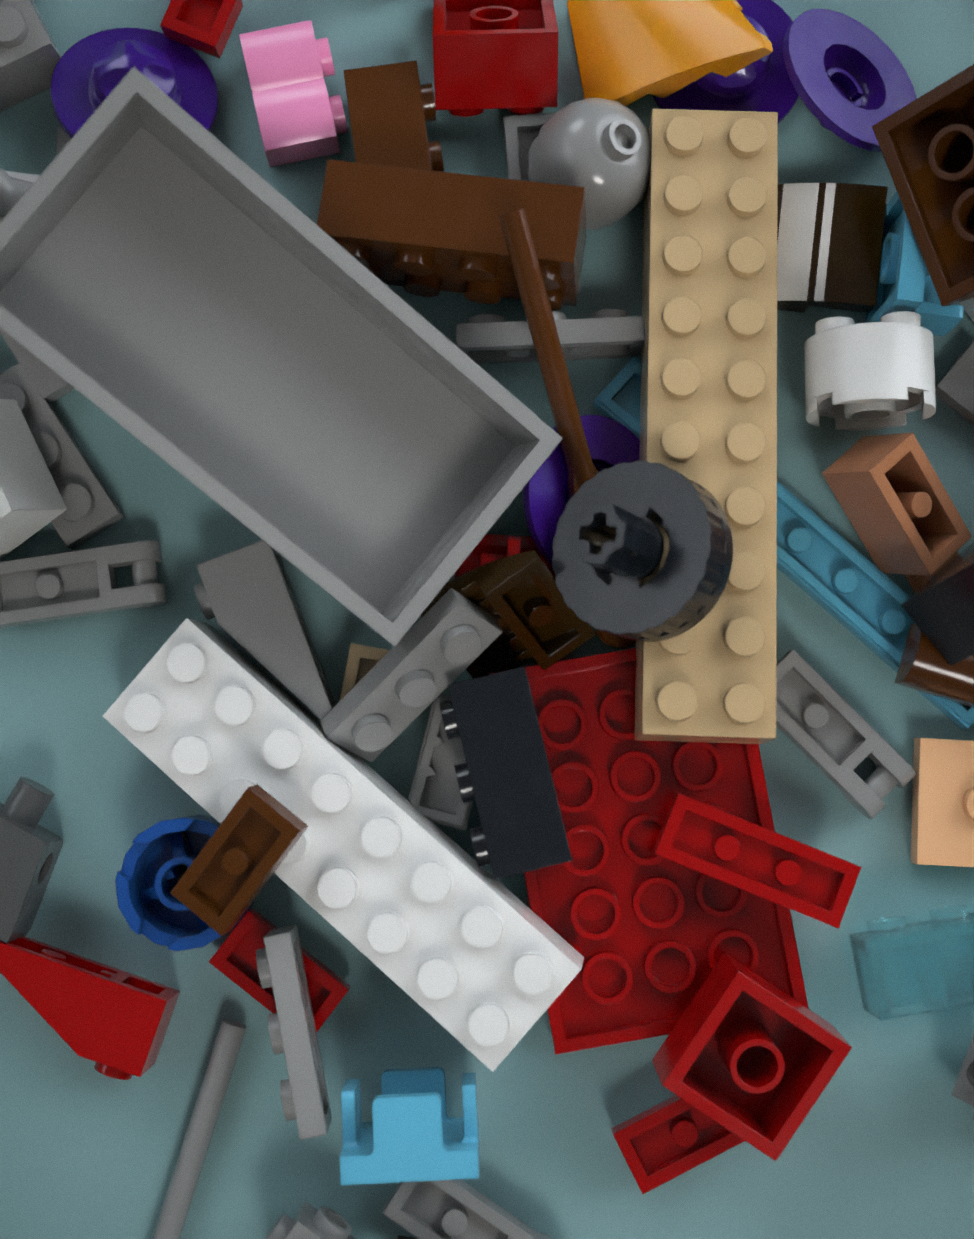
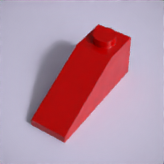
M25 936L8 943L0 940V973L78 1056L96 1062L94 1066L96 1071L111 1078L129 1080L132 1078V1075L141 1077L155 1064L180 990Z

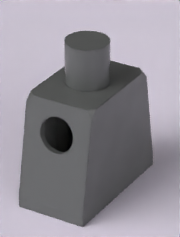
M25 777L19 778L5 804L0 802V940L5 943L24 937L30 931L63 846V839L38 824L55 794L45 786Z

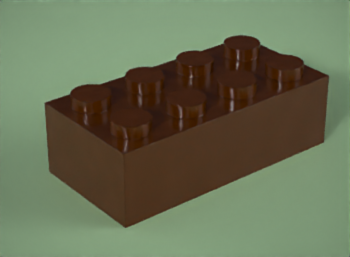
M327 160L317 226L384 284L403 286L406 292L422 297H435L440 294V291L463 293L466 299L481 304H496L500 302L501 298L521 300L499 216L525 209L551 310H560L562 305L575 307L577 305L579 279L581 278L586 243L585 187Z

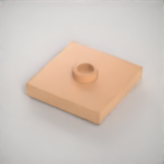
M914 738L913 770L916 775L913 777L911 863L974 867V741Z

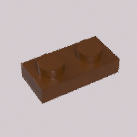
M258 784L250 786L170 893L222 936L234 927L308 828V825Z

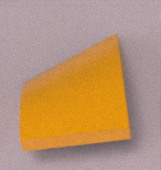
M736 0L567 1L584 99L590 97L618 101L624 106L633 103L647 94L664 99L711 72L727 77L773 52L771 41L753 27L741 12L743 8Z

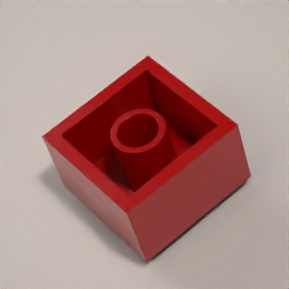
M724 952L652 1059L662 1086L774 1161H777L852 1049V1046L831 1023Z

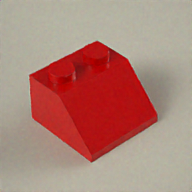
M553 0L433 1L432 36L435 110H448L454 116L472 117L483 113L484 109L508 108L510 113L528 115L541 113L547 107H557L558 27Z

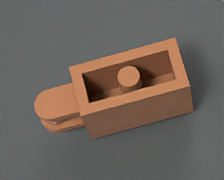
M914 433L863 436L821 473L877 568L887 574H904L914 592L918 591L959 555L957 551L972 538Z

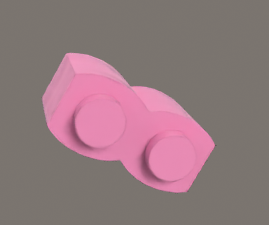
M311 20L239 34L269 166L274 167L340 153L337 134L348 132L341 96L328 97L324 77L335 75L328 38H315Z

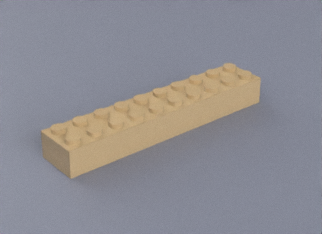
M652 109L648 127L651 141L650 176L648 191L644 196L642 316L644 319L645 341L641 349L639 460L666 465L696 481L716 498L724 510L730 525L733 540V559L729 579L722 595L713 609L698 624L670 639L655 642L636 641L635 740L764 744L776 739L778 112ZM653 511L649 519L659 526L664 537V553L655 571L641 580L642 586L656 577L663 568L669 552V537L664 527L655 520L657 515L655 511Z

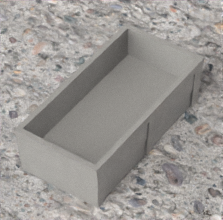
M134 66L0 222V328L393 646L398 644L563 439Z

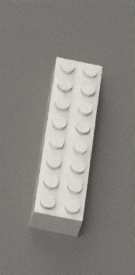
M186 618L103 715L111 725L220 824L246 789L255 784L262 787L307 824L308 828L274 873L492 1072H494L581 971L584 961L583 955L502 883L494 879V876L484 867H478L475 859L411 805L403 795L358 755L326 739L320 722L209 623Z

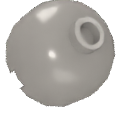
M590 97L572 102L554 114L541 127L539 135L532 141L529 150L530 177L532 182L585 187L586 229L596 231L614 225L624 218L647 194L651 159L650 134L647 127L634 111L618 101Z

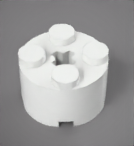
M899 311L882 316L881 322L854 324L852 318L837 316L824 318L815 323V335L807 339L804 344L806 421L820 427V416L835 418L836 430H879L907 425L906 413L921 409L922 420L930 418L936 413L934 338L930 330L921 326L920 314L910 311Z

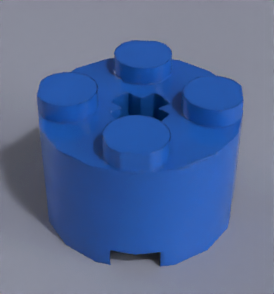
M194 815L160 821L138 834L132 841L134 844L125 854L121 870L117 871L115 885L118 907L130 929L136 934H143L153 943L167 946V949L173 951L202 948L221 936L170 893L178 883V876L186 872L183 865L185 864L187 868L190 867L221 825L215 818L205 815ZM255 899L252 901V903L249 905V907L246 909V911L243 913V915L240 917V919L237 921L234 927L237 926V924L241 921V919L248 912V910L251 909Z

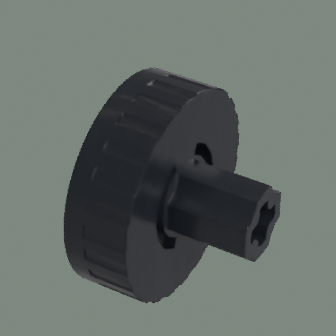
M640 460L630 463L622 462L596 473L593 478L580 486L577 493L570 498L563 514L559 518L556 534L553 537L552 568L556 577L555 582L569 609H572L579 619L591 624L595 629L634 641L655 642L670 639L698 624L713 609L722 595L732 567V533L720 503L705 487L696 481L657 462L649 463L648 461ZM653 511L657 513L655 520L664 527L669 537V552L663 568L656 577L642 586L641 580L655 571L664 553V537L659 526L649 519Z

